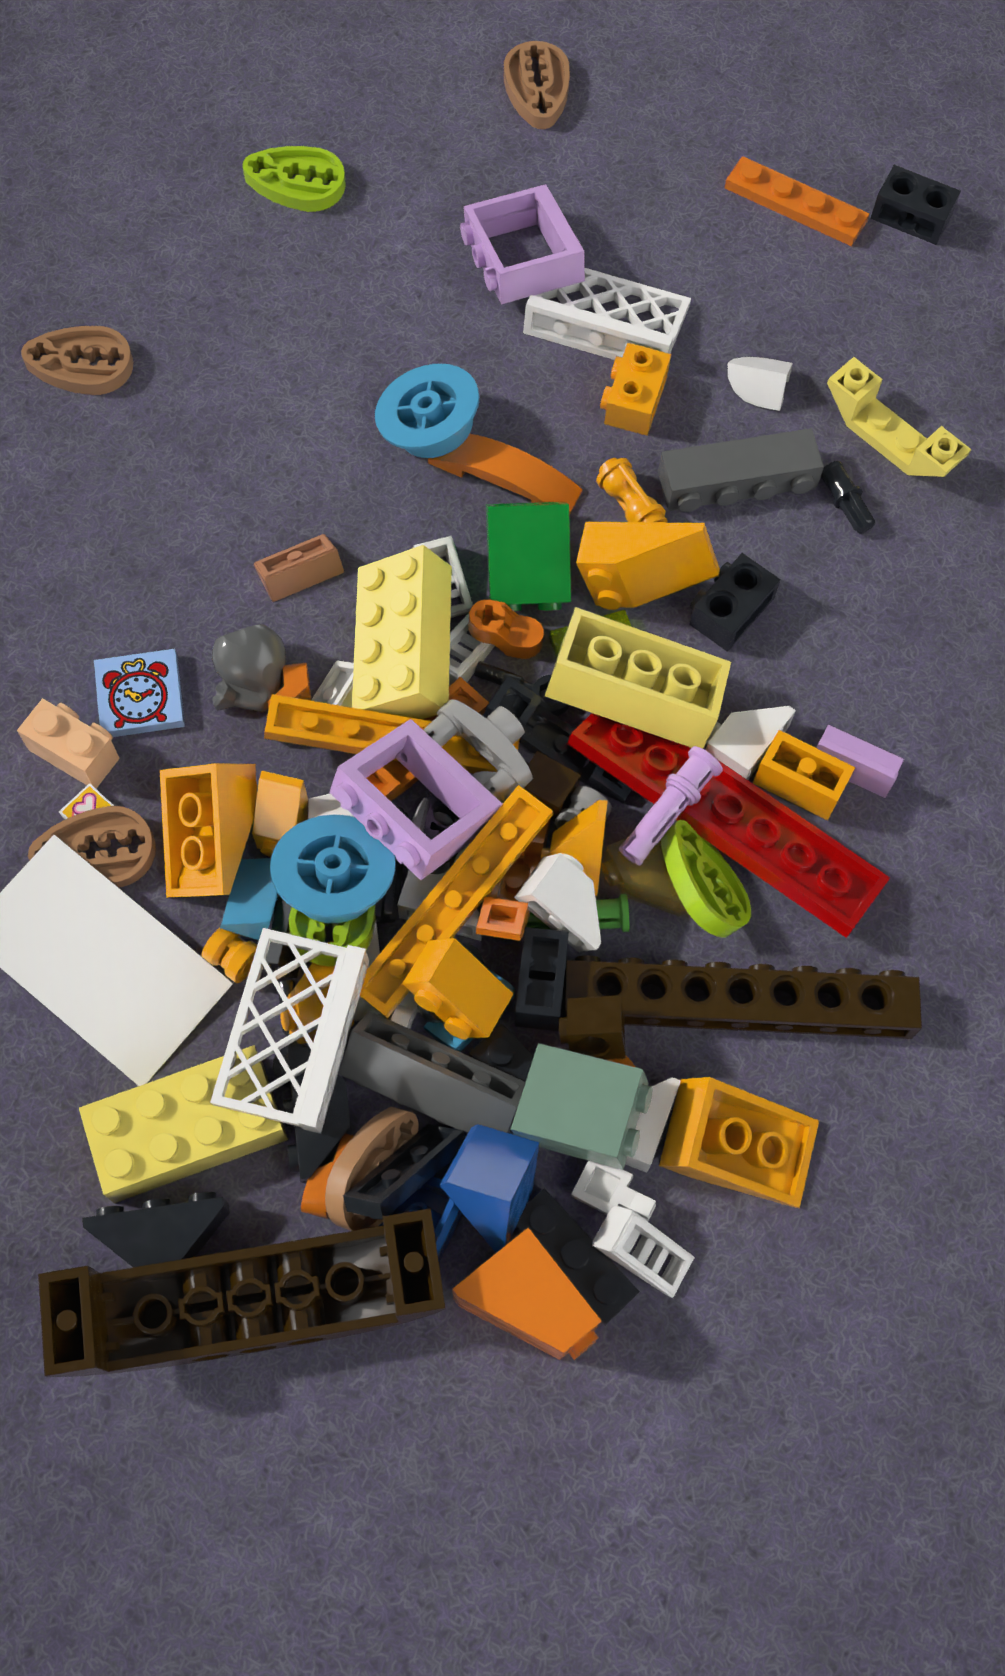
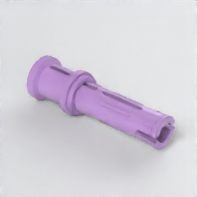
M696 746L689 750L688 760L676 774H670L666 779L667 789L663 792L662 796L639 822L631 835L620 845L619 851L632 863H636L639 866L643 863L650 851L661 840L680 813L684 811L687 805L691 806L701 799V790L713 776H719L723 771L719 761L709 752Z

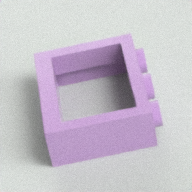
M546 184L464 206L465 223L460 224L464 244L466 246L471 245L476 267L483 268L486 286L489 291H495L501 304L585 281L584 250ZM537 225L553 254L504 268L489 238Z
M412 719L339 765L329 792L341 803L340 807L348 810L365 826L370 836L378 839L395 855L400 864L403 863L420 880L467 847L502 805L495 796ZM396 758L460 819L431 840L366 778Z

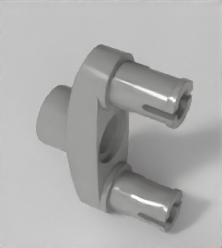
M451 699L437 711L438 717L423 729L441 747L454 735L462 736L490 762L498 772L483 786L501 803L518 785L524 788L533 779L527 763L513 745L524 735V728L518 719L502 706L497 707L485 718L464 703Z

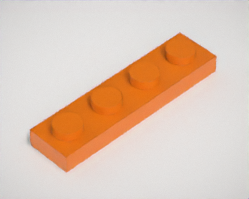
M744 156L738 161L725 182V189L851 247L866 225L870 214Z

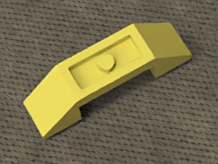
M855 357L828 379L827 384L846 426L907 475L945 477L969 455L971 449L941 426L929 438H926L876 399L883 379Z

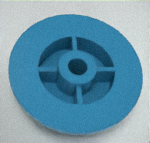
M429 364L412 369L395 379L382 393L375 410L376 426L386 441L396 447L405 449L414 456L435 458L448 454L458 448L471 432L473 418L479 406L480 396L477 384L467 371L450 364Z
M335 814L310 818L295 825L282 836L272 853L270 872L276 891L291 907L319 922L342 923L361 916L386 894L394 879L395 855L378 839L370 836L365 826L355 817Z

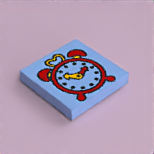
M175 649L94 660L99 724L113 737L185 727L178 658Z

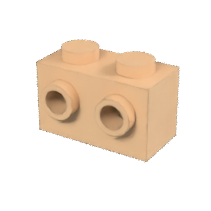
M42 698L17 729L29 751L85 785L91 784L95 789H97L120 759L111 741L113 736L106 729L96 723L88 726L79 720L76 712L62 703L55 706Z

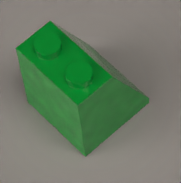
M565 502L486 504L489 600L504 602L514 612L522 611V604L537 603L538 610H561L562 603L571 602L569 504Z

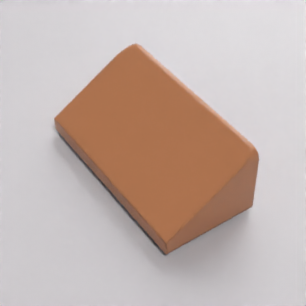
M325 534L254 563V567L272 602L344 573L338 551Z

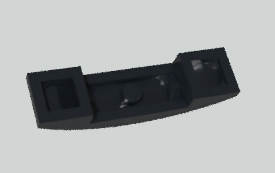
M508 675L485 709L489 715L499 706L506 708L518 719L524 728L525 733L519 739V742L534 754L538 751L580 774L581 782L612 799L624 802L632 789L591 760L584 767L588 758L567 744L575 728L539 705L543 698Z

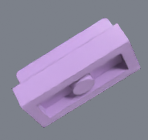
M830 725L827 726L817 745V749L855 767L849 782L886 798L893 786L904 760Z

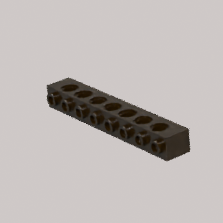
M589 955L578 956L575 958V961L567 960L563 1017H567V998L603 996L598 991L597 986L604 982H610L615 984L620 990L619 995L622 998L625 1025L901 1039H912L922 1029L920 978L905 976V972L900 970H886L880 972L879 975L862 974V971L856 968H842L836 970L835 973L818 972V968L813 966H798L792 968V971L775 970V967L769 964L750 965L748 969L731 968V964L726 962H710L705 964V967L688 966V963L683 960H666L661 965L644 964V960L639 958H622L618 960V963L601 962L599 957ZM647 984L656 985L662 990L664 996L656 1000L649 999L643 994L641 988ZM691 986L699 987L706 993L707 999L701 1002L693 1001L687 996L685 989ZM739 988L746 991L750 997V1002L746 1004L737 1003L731 998L729 990ZM778 990L786 991L792 996L794 1005H781L776 1001L773 992ZM825 992L831 994L837 1002V1007L828 1008L821 1004L818 999V993ZM862 995L874 996L880 1003V1010L868 1008L862 1000Z

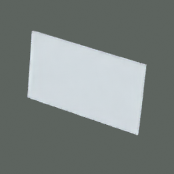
M55 835L48 840L0 892V968L138 1086L146 1084L233 985L229 979Z

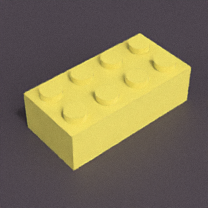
M424 545L358 568L352 708L425 719L438 715L437 711L449 701L452 566Z
M575 607L545 697L691 748L696 746L703 749L719 717L731 662Z
M255 1045L242 1049L247 1060L258 1054ZM238 1054L234 1063V1067L242 1063ZM224 1056L79 1107L103 1195L113 1203L286 1141L288 1138L283 1123L214 1106L210 1103ZM262 1061L253 1065L252 1069L262 1087H265L269 1084ZM247 1070L229 1080L225 1097L241 1101L258 1091ZM268 1093L267 1096L274 1109L278 1110L273 1093ZM262 1097L252 1103L267 1107Z

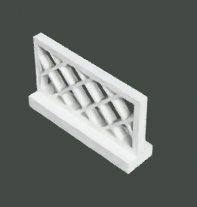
M584 268V282L537 295H530L526 303L524 334L615 360L616 356L623 357L627 343L670 354L686 317L691 298ZM600 285L605 287L607 291L594 295L589 287ZM580 290L585 298L571 301L566 294ZM635 295L640 297L642 301L629 305L624 297ZM557 297L561 303L554 302L548 299ZM615 301L619 306L617 309L606 312L601 304ZM669 305L679 308V310L664 315L659 307ZM592 307L595 313L585 311L583 309ZM649 310L654 317L653 319L642 322L636 315ZM627 317L630 323L623 322L618 319ZM662 327L665 333L654 331V329Z
M263 928L210 1103L214 1106L298 1126L303 1130L321 1134L370 960L366 949L348 945L345 948ZM274 942L289 946L296 959L272 972L266 961L270 943ZM296 948L308 950L309 952L300 956ZM320 954L337 957L333 974L316 983L305 963ZM263 966H264V968H265L266 972L268 973V975H267L266 977L260 979V976H261V973H262V970H263ZM301 966L312 986L288 999L277 979ZM273 982L284 1002L259 1015L253 1004L255 993ZM330 985L325 999L321 989ZM317 993L324 1005L321 1017L303 1026L292 1006ZM288 1009L299 1030L275 1043L265 1022ZM251 1010L255 1019L247 1023ZM260 1026L271 1046L247 1060L240 1048L242 1037L244 1034ZM317 1028L314 1042H312L308 1033ZM304 1036L311 1049L309 1059L291 1071L280 1050ZM275 1053L286 1074L262 1087L252 1066ZM238 1054L242 1063L234 1067V1063ZM247 1070L258 1091L241 1101L225 1097L229 1080ZM304 1073L300 1087L295 1077ZM289 1081L292 1082L298 1093L293 1114L274 1109L267 1096L268 1093ZM262 1097L267 1107L252 1103Z

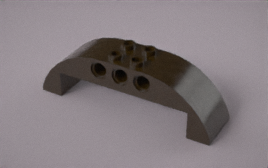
M431 1209L383 1216L384 1226L103 1273L96 1271L90 1266L38 1274L44 1375L45 1377L89 1376L191 1364L361 1334L407 1323L441 1312L446 1308Z

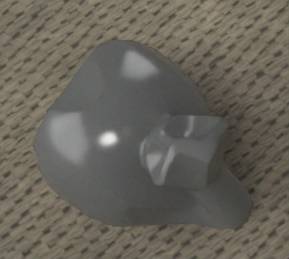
M263 624L253 625L220 636L215 640L212 649V662L215 672L222 679L216 685L217 693L213 697L215 709L219 711L238 707L261 713L269 709L268 700L271 699L272 694H276L279 691L283 677V667L286 663V649L282 638L271 628Z

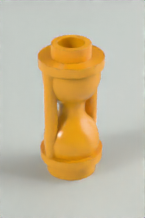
M611 458L602 464L596 483L609 496L617 500L625 511L627 522H668L663 506L657 504L656 500L652 497L647 496L638 484L632 464L627 458Z

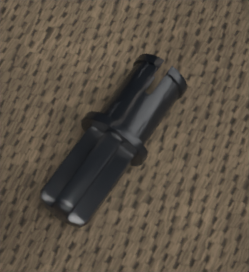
M834 461L823 468L821 478L834 497L833 504L835 508L841 507L857 533L863 534L875 525V519L861 498L863 493L861 487L855 486L841 461Z

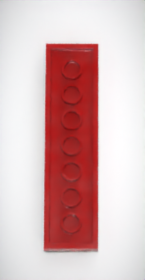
M591 713L571 733L567 743L653 804L658 801L667 789L666 779L669 775L676 774L688 760V752L691 747ZM719 761L723 771L719 776H713L700 792L701 799L691 806L687 805L676 820L687 821L700 837L847 938L887 884L890 877Z

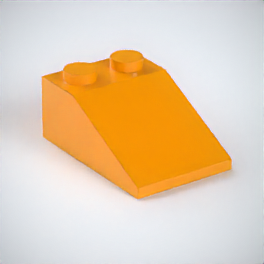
M585 522L576 561L595 605L609 610H616L620 607H638L719 576L720 571L705 523Z
M215 763L160 770L166 898L230 895L255 816L257 800L256 764Z
M711 1077L681 1079L659 1166L696 1180L800 1208L819 1120Z

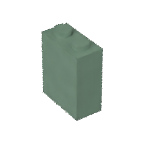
M538 1043L511 1131L516 1136L540 1142V1148L624 1170L627 1157L633 1158L637 1151L640 1131L635 1128L640 1113L646 1114L649 1109L653 1089L652 1086H648L649 1083L643 1069Z

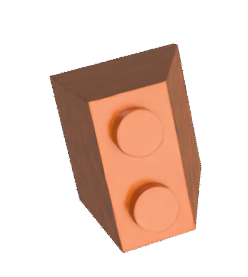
M529 1228L452 1288L453 1299L459 1307L558 1360L568 1353L575 1360L599 1338L594 1331L602 1322Z

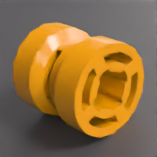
M219 927L205 944L202 958L213 966L220 965L224 968L225 975L238 984L249 975L257 944L253 941L246 942L241 938L240 934L220 929Z

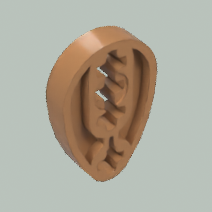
M543 41L521 43L511 49L504 60L503 78L506 92L512 105L524 120L534 128L547 129L556 123L567 102L570 80L569 61L565 53L553 44ZM531 57H536L537 61H539L538 71L541 74V87H536L534 82ZM539 103L542 104L544 114L539 111Z
M78 326L48 332L29 340L21 350L23 361L29 372L43 382L74 393L88 395L110 393L120 388L129 379L133 370V357L127 340L116 330L104 326ZM40 353H46L39 361L34 360V358H39ZM78 355L83 356L84 359L79 358L78 363H72ZM96 357H102V360H99L97 365L92 366L90 362H94ZM114 358H120L114 366L109 365V363H113Z
M107 806L85 811L52 826L32 842L29 847L28 858L30 861L48 840L55 835L120 888L136 882L146 874L154 861L156 844L152 831L138 813L121 806ZM133 836H138L141 842H145V844L138 845V852L131 853L128 847H121L117 849V856L111 857L107 850L96 851L95 858L89 859L86 853L82 852L88 850L90 842L93 841L97 843L99 848L109 847L112 839H117L120 845L131 844Z
M389 1107L370 1119L346 1145L332 1167L325 1192L326 1211L330 1220L336 1226L355 1231L378 1227L383 1222L381 1219H372L368 1216L347 1212L343 1195L417 1134L418 1119L413 1112Z

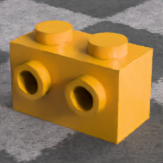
M627 343L623 357L616 356L612 367L611 379H614L613 386H606L602 395L600 409L606 410L605 425L648 436L668 377L671 354Z
M778 730L760 763L753 784L828 821L855 767Z
M456 938L428 941L402 983L415 995L414 1000L420 1007L434 1012L445 1022L444 1028L451 1035L463 1040L489 1037L513 996V993Z

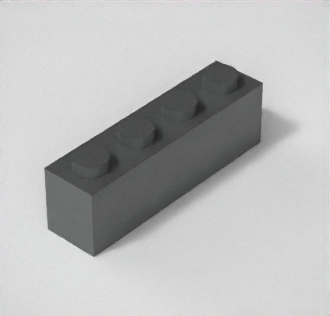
M809 428L662 451L658 475L668 511L680 509L683 512H690L698 509L700 506L716 503L720 506H728L741 499L755 497L758 500H765L773 497L775 494L791 491L795 494L806 493L818 486L824 465L813 430Z
M368 1011L352 1030L338 1073L353 1080L359 1086L370 1088L383 1094L400 1105L411 1107L434 1118L441 1124L449 1125L458 1130H464L466 1134H468L471 1127L477 1124L510 1134L526 1083L371 1011Z

